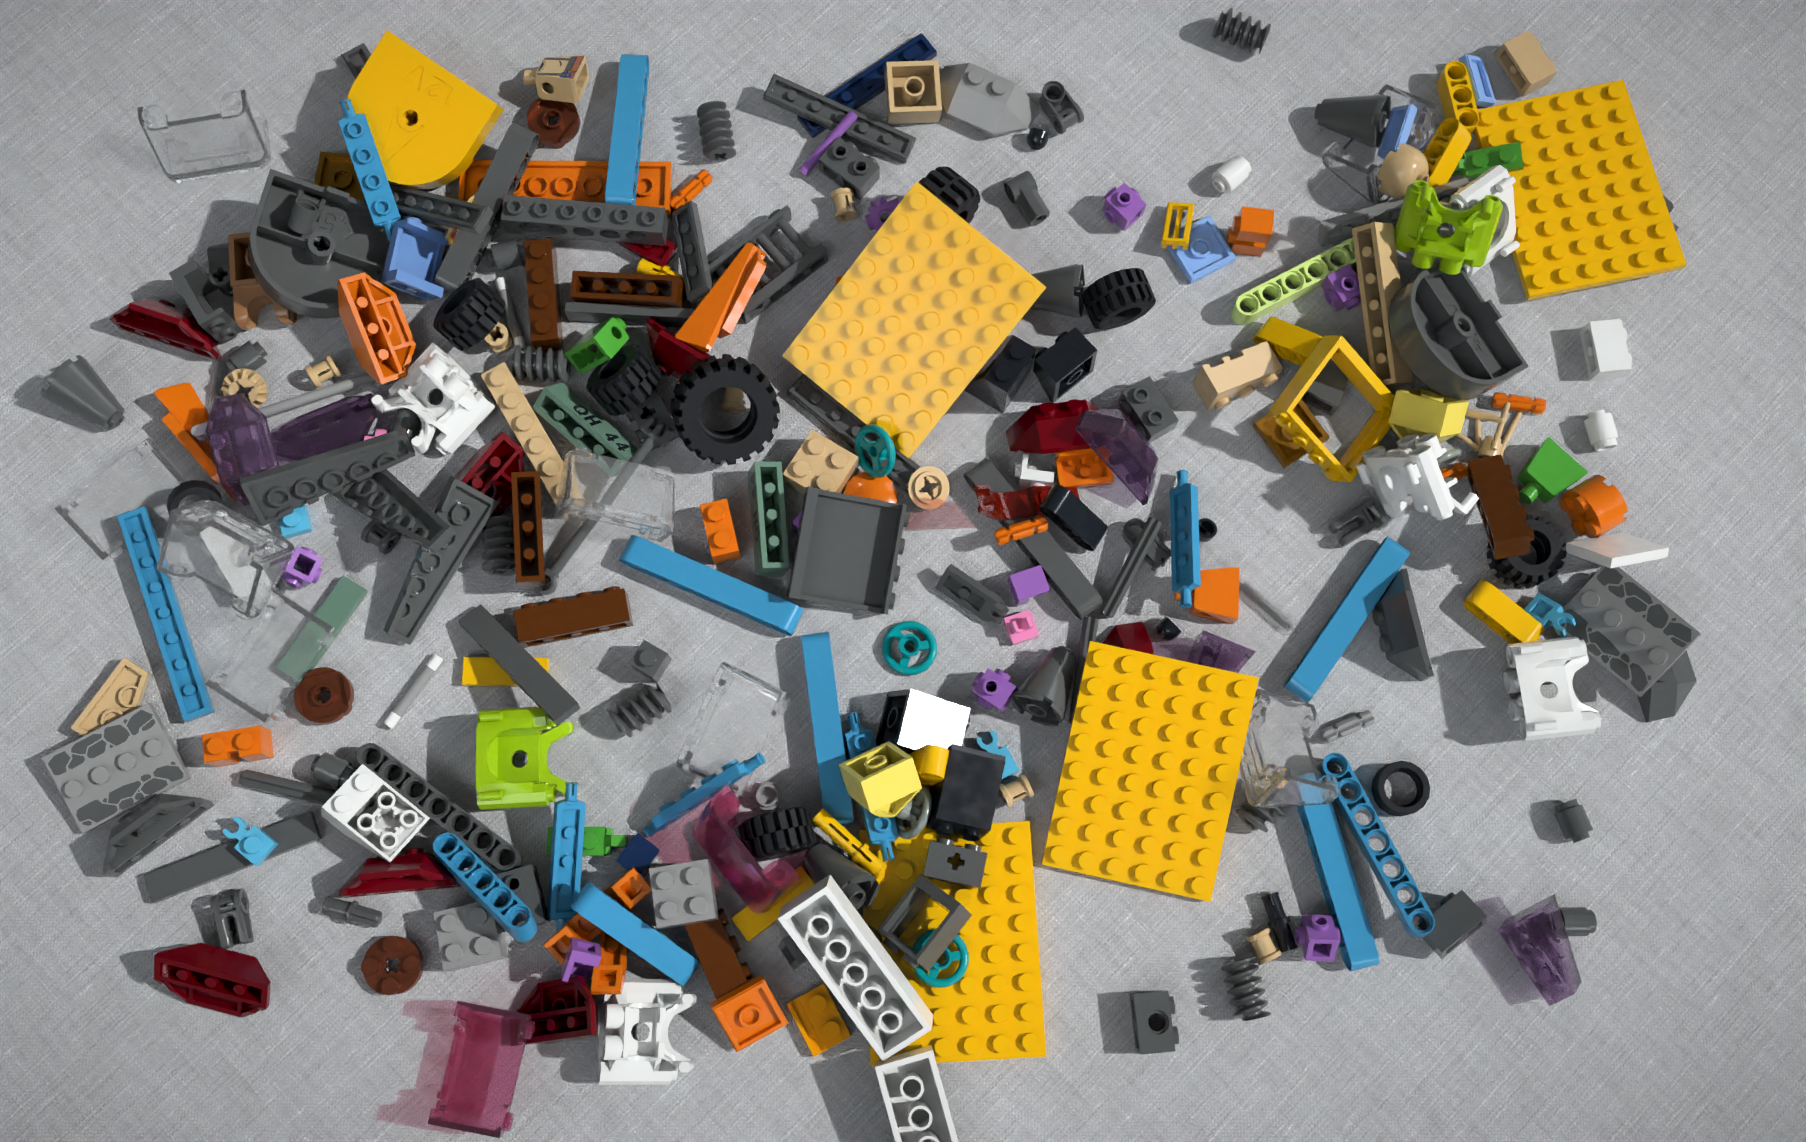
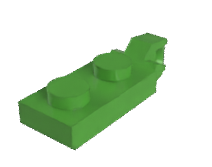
M1519 141L1466 152L1451 176L1461 175L1462 178L1473 180L1497 165L1506 168L1508 173L1522 170L1524 167L1521 143Z
M548 827L546 856H551L553 827ZM584 827L582 856L611 855L612 848L627 847L628 836L613 835V828Z

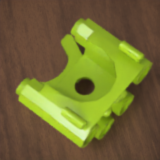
M1415 180L1407 187L1394 231L1396 250L1411 252L1415 249L1411 262L1414 266L1423 269L1432 268L1435 258L1440 257L1441 260L1438 268L1446 274H1459L1462 264L1471 267H1481L1485 263L1503 209L1501 199L1495 195H1486L1469 209L1453 210L1439 203L1435 190L1429 186V183L1423 180ZM1442 223H1450L1455 230L1452 235L1444 237L1438 233L1437 228Z
M539 707L487 709L478 712L476 729V797L480 810L549 806L551 802L556 801L557 791L561 792L565 797V783L567 781L552 774L548 766L547 757L549 749L554 742L572 734L574 730L572 722H564L555 727L556 724ZM517 751H524L528 755L526 765L521 768L514 766V753Z

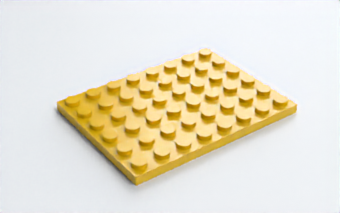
M1624 80L1478 109L1479 122L1473 131L1479 149L1519 141L1521 143L1524 169L1509 172V175L1513 176L1516 180L1513 184L1516 234L1513 241H1518L1520 244L1519 248L1512 252L1527 301L1681 270L1687 265Z
M916 181L782 357L866 425L874 424L883 428L890 436L895 448L907 458H910L1047 287Z
M1089 641L1041 864L1211 902L1259 677Z
M1030 821L992 823L991 830L978 841H967L962 836L953 834L940 835L935 830L927 829L926 827L914 838L903 839L899 836L897 840L891 843L895 859L883 862L887 865V868L876 879L879 883V890L875 899L868 908L863 905V919L865 923L876 930L920 874L923 876L930 841L936 842L937 837L953 840V846L964 848L965 843L982 847L981 852L987 853L980 889L928 879L961 903L972 914L958 933L965 942L969 953L967 970L958 982L944 988L931 987L923 983L914 973L912 966L902 958L905 954L899 949L895 953L881 942L887 953L933 1014L932 1030L892 1056L932 1045L936 1063L1046 1057ZM859 830L860 842L863 845L866 843L870 846L868 849L883 862L880 846L870 845L867 831ZM954 855L952 859H947V863L952 864L953 870H957L958 866H963L964 862L959 861L958 855ZM929 899L899 939L912 948L919 936L928 930L938 928L949 912ZM953 942L947 947L951 952L959 951ZM944 953L936 961L939 964L945 961ZM960 960L952 961L947 968L939 970L936 979L951 976L957 970ZM922 967L924 972L928 975L929 972ZM870 1045V1064L873 1067L875 1066V1061L881 1060V1058Z

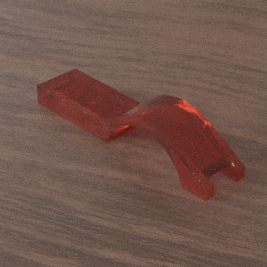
M976 484L973 486V489L977 494L978 513L994 520H1015L1032 515L1046 516L1040 511L1039 507L1052 486H1030L1022 490L1005 493L990 491L989 484ZM1065 487L1079 499L1077 487Z

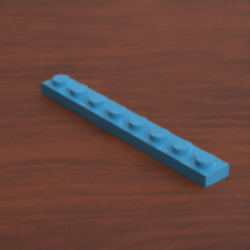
M144 506L118 515L117 518L183 721L190 722L215 713L149 510Z

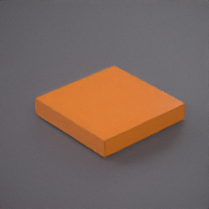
M762 974L710 1003L712 1011L736 1052L789 1024Z

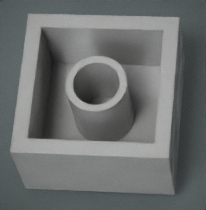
M703 859L649 868L656 927L658 929L719 920L710 860Z
M478 902L433 912L443 971H455L509 958L503 927Z

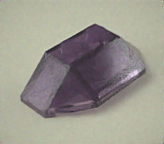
M242 393L214 399L205 430L221 485L244 506L251 504L240 485V478L278 467L279 462L266 416L246 400Z
M373 394L346 397L294 418L284 424L278 431L268 434L270 451L273 455L298 461L363 441L378 413L371 401L374 397Z
M1120 408L1084 411L1075 430L1142 505H1146L1154 488L1158 456L1153 446Z

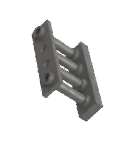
M788 205L781 210L773 211L767 221L721 256H715L708 262L711 280H714L716 277L720 278L746 243H752L755 246L760 245L782 270L781 274L774 279H769L763 273L758 282L761 285L760 290L751 295L740 316L746 324L828 262V250L821 243L815 248L810 247L788 223L792 220L791 209ZM780 229L802 253V258L795 263H789L768 238Z

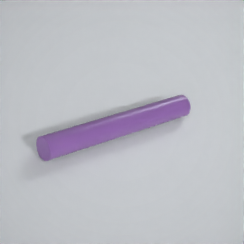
M852 110L846 114L799 168L805 176L817 165L819 158L838 137H841L858 118Z

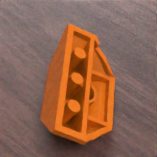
M365 272L339 279L337 281L339 314L359 364L379 385L406 377L416 343L396 293L372 279Z

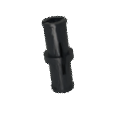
M1279 892L1270 894L1274 906L1271 903L1269 894L1262 896L1261 900L1270 920L1268 926L1273 928L1281 953L1288 950L1285 939L1290 950L1298 948L1288 923L1291 922L1290 917L1286 916Z

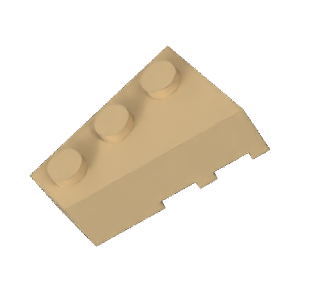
M1268 341L1242 350L1240 355L1232 359L1229 356L1221 358V364L1211 368L1209 363L1202 365L1193 382V386L1207 411L1215 407L1217 410H1220L1231 404V400L1238 396L1242 399L1255 392L1254 388L1262 384L1264 387L1275 383L1283 367Z

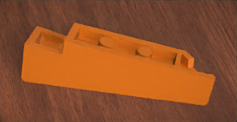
M746 243L677 332L675 338L704 354L711 350L717 337L721 339L730 335L766 269V262L763 261L766 253L754 244Z
M186 382L157 389L154 392L155 396L170 411L161 420L217 484H220L236 502L245 495L240 485V478L246 477L221 433L217 434L218 437L204 442L199 441L191 434V428L195 425L207 421L211 424L214 423L211 420L212 418L208 420L209 413L192 385Z

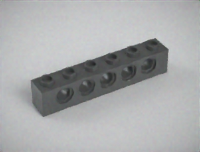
M504 195L501 222L507 233L666 246L668 218L665 208Z

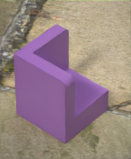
M1041 565L1009 575L1008 584L1017 607L1027 604L1029 598L1047 593L1050 589Z
M572 937L561 967V981L568 982L570 974L586 978L590 977L593 966L598 967L602 957L600 944Z

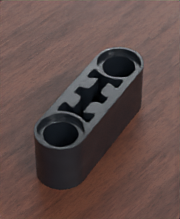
M1053 484L1039 507L1040 511L1076 544L1088 551L1093 552L1108 529V526L1070 490L1059 484Z

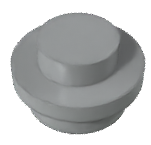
M764 782L756 787L753 798L755 804L760 809L770 811L779 806L782 800V793L776 784Z

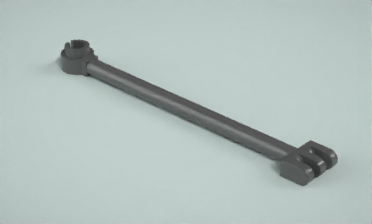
M654 416L649 417L640 429L647 435L643 443L551 567L547 568L544 572L545 581L550 580L551 582L550 587L547 589L534 588L536 591L543 595H549L556 590L558 575L656 442L665 447L674 435V430L668 428L661 435L666 425L659 422L653 430L652 428L656 424L657 418Z

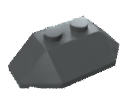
M1407 568L1401 569L1375 605L1372 612L1373 621L1376 626H1379L1381 634L1379 645L1381 651L1385 652L1387 660L1417 680L1426 681L1433 677L1434 674Z
M1687 650L1642 697L1637 695L1646 723L1675 716L1697 682Z
M163 793L148 797L143 802L144 806L135 812H129L118 820L119 824L111 829L102 871L108 876H120L213 807L212 801L198 797Z

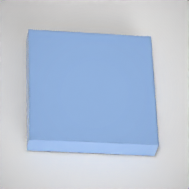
M1210 215L1192 224L1188 250H1182V246L1172 249V245H1167V249L1189 284L1212 274L1236 260V256ZM1185 228L1180 230L1179 238H1183ZM1174 233L1169 235L1168 238H1173Z

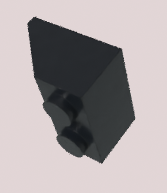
M1076 327L1069 333L1067 331L1061 333L1056 338L1054 345L1049 349L1046 347L1041 349L1034 357L1033 371L1052 403L1056 402L1093 372L1097 349Z

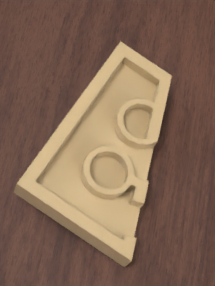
M124 657L71 726V729L85 736L138 709L151 674Z

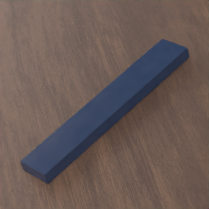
M920 33L825 97L856 110L885 91L884 72L886 62L929 61L937 56V51L926 37ZM797 115L798 121L812 138L827 129Z

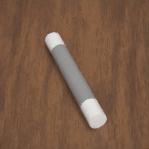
M496 278L494 280L499 296L506 304L504 313L515 347L520 345L521 352L523 353L527 346L505 278Z
M435 653L385 719L384 724L392 729L442 663L443 659Z

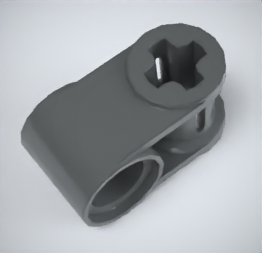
M1049 81L1044 85L1039 105L1059 134L1065 133L1066 129L1076 122L1081 123L1084 121V115L1080 106L1072 99L1060 82ZM1054 95L1057 97V99L1052 100L1049 99L1047 96Z
M299 189L288 221L289 228L300 234H311L316 223L320 220L326 199L318 200L304 194V191Z
M229 243L209 246L207 249L209 280L213 285L219 287L224 295L233 297V288L230 286Z

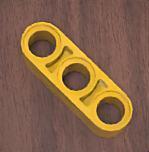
M1451 61L1444 67L1436 81L1445 119L1450 117L1457 118L1466 125L1464 127L1471 134L1479 122V114L1468 71L1463 63Z
M1455 117L1447 118L1441 122L1423 153L1428 160V183L1430 187L1448 183L1471 141V134Z
M1269 317L1254 335L1253 341L1256 345L1268 341L1277 357L1302 366L1323 337L1276 317Z
M1480 580L1463 601V605L1468 611L1509 644L1537 641L1545 631L1542 624L1487 581Z
M925 745L908 754L913 758L921 784L930 787L944 780L949 756L948 749L936 745Z

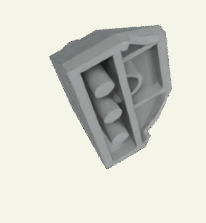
M971 63L947 65L940 74L941 102L946 115L989 135L998 136L1019 130H1027L1038 109V106L1017 83Z

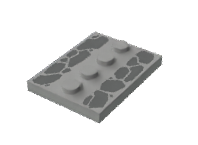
M1602 566L1563 608L1562 612L1571 614L1576 622L1575 626L1569 623L1561 625L1565 629L1566 635L1568 637L1576 636L1579 640L1583 639L1586 643L1587 653L1639 697H1642L1702 635L1620 567L1608 568Z
M147 703L42 757L82 834L137 807L148 797L163 793L192 778L152 703Z

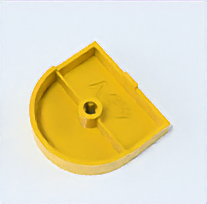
M386 30L357 76L347 99H351L355 114H365L388 181L412 189L437 188L452 182L462 175L473 163L475 154L504 111L498 104L388 30ZM415 117L418 119L416 124L412 122Z

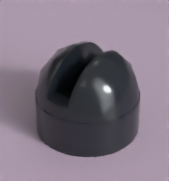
M1030 128L1027 136L1028 144L1032 149L1040 150L1045 147L1050 135L1044 130Z
M1203 518L1199 520V541L1208 542L1216 535L1217 526L1212 520Z
M1165 617L1157 625L1158 635L1163 631L1166 633L1162 640L1171 641L1181 633V630L1168 617Z

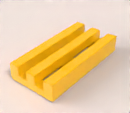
M1168 202L1161 248L1167 249V245H1172V249L1182 246V250H1188L1194 215V203ZM1173 209H1178L1173 238H1168ZM1188 210L1184 236L1179 238L1183 211Z

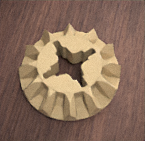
M245 368L235 369L228 373L221 387L224 400L228 401L232 408L242 409L244 412L261 406L266 400L268 393L264 379L257 372ZM240 385L244 388L252 387L248 393L249 397H246L245 394L236 395Z
M934 466L919 467V469L911 474L910 480L906 484L909 492L908 497L911 498L914 505L926 510L941 506L949 494L947 476L942 470ZM925 480L927 483H937V485L930 489V496L927 492H919L925 486Z

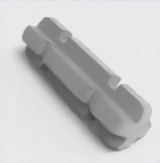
M1366 710L1359 713L1357 717L1352 716L1334 724L1333 727L1329 726L1322 729L1320 735L1324 743L1328 744L1338 738L1340 739L1362 728L1371 726L1375 723L1372 713Z

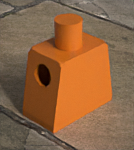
M1240 567L1200 570L1201 586L1191 592L1192 607H1189V613L1201 618L1234 624L1238 620ZM1174 592V599L1180 600V594Z

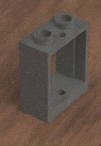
M920 874L877 931L885 937L882 943L895 953L900 949L905 953L902 958L916 969L920 965L929 972L972 914L961 903ZM931 899L949 913L917 953L899 938L928 900Z

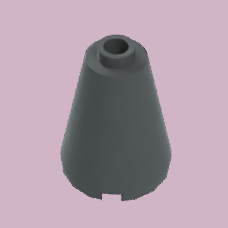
M1381 94L1324 99L1321 104H1317L1314 117L1318 119V125L1369 147L1378 148L1386 129L1384 127L1386 119H1389L1391 114V97Z
M1074 264L1031 274L1047 287L1031 307L1074 318L1083 316L1084 303L1081 297L1083 286H1085L1083 265Z
M77 355L78 360L75 362L71 359L66 360L48 377L46 381L50 386L47 390L43 387L41 390L42 396L47 400L104 429L110 427L114 429L123 422L125 418L123 416L124 408L83 356Z
M1064 646L1053 647L1016 689L1011 698V703L1019 713L1023 715L1024 711L1033 715L1032 721L1045 726L1055 727L1058 726L1059 722L1062 723L1065 718L1076 665V658L1072 650Z
M823 843L815 844L805 852L804 865L814 884L831 875L856 910L863 905L868 908L873 902L879 890V883L873 874Z

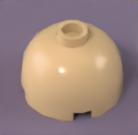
M1406 143L1398 144L1397 146L1401 148L1396 152L1390 151L1387 154L1378 173V180L1382 181L1381 187L1377 186L1378 190L1382 194L1396 199L1405 197L1407 187L1413 181L1423 180L1427 183L1429 181L1427 158L1420 150Z

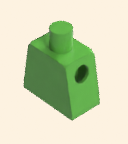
M611 317L596 325L564 353L580 374L610 360L629 340V335L625 332V322L618 317ZM594 344L598 347L596 352L589 350Z
M1548 437L1535 449L1517 476L1518 480L1525 486L1519 492V498L1526 504H1531L1536 498L1540 499L1543 503H1547L1584 477L1588 472Z

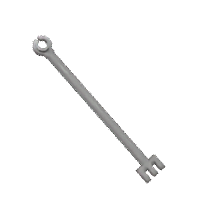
M368 373L213 424L208 421L195 425L191 428V434L199 441L204 442L218 437V433L376 381ZM397 379V380H394V381H391V382H388V383H385L384 385L393 384V383L397 382L398 379Z

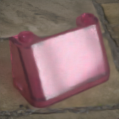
M726 785L712 797L695 821L692 828L693 836L747 907L755 913H765L799 887L803 881L792 866L782 860L774 861L762 869L733 832V829L739 825L736 815L742 804L729 786Z
M468 1000L457 1001L454 1016L458 1017L460 1024H455L453 1028L455 1035L442 1088L437 1094V1098L442 1099V1101L438 1100L436 1109L431 1108L428 1124L501 1138L504 1132H510L514 1113H510L526 1041L527 1039H532L535 1021H531V1014Z

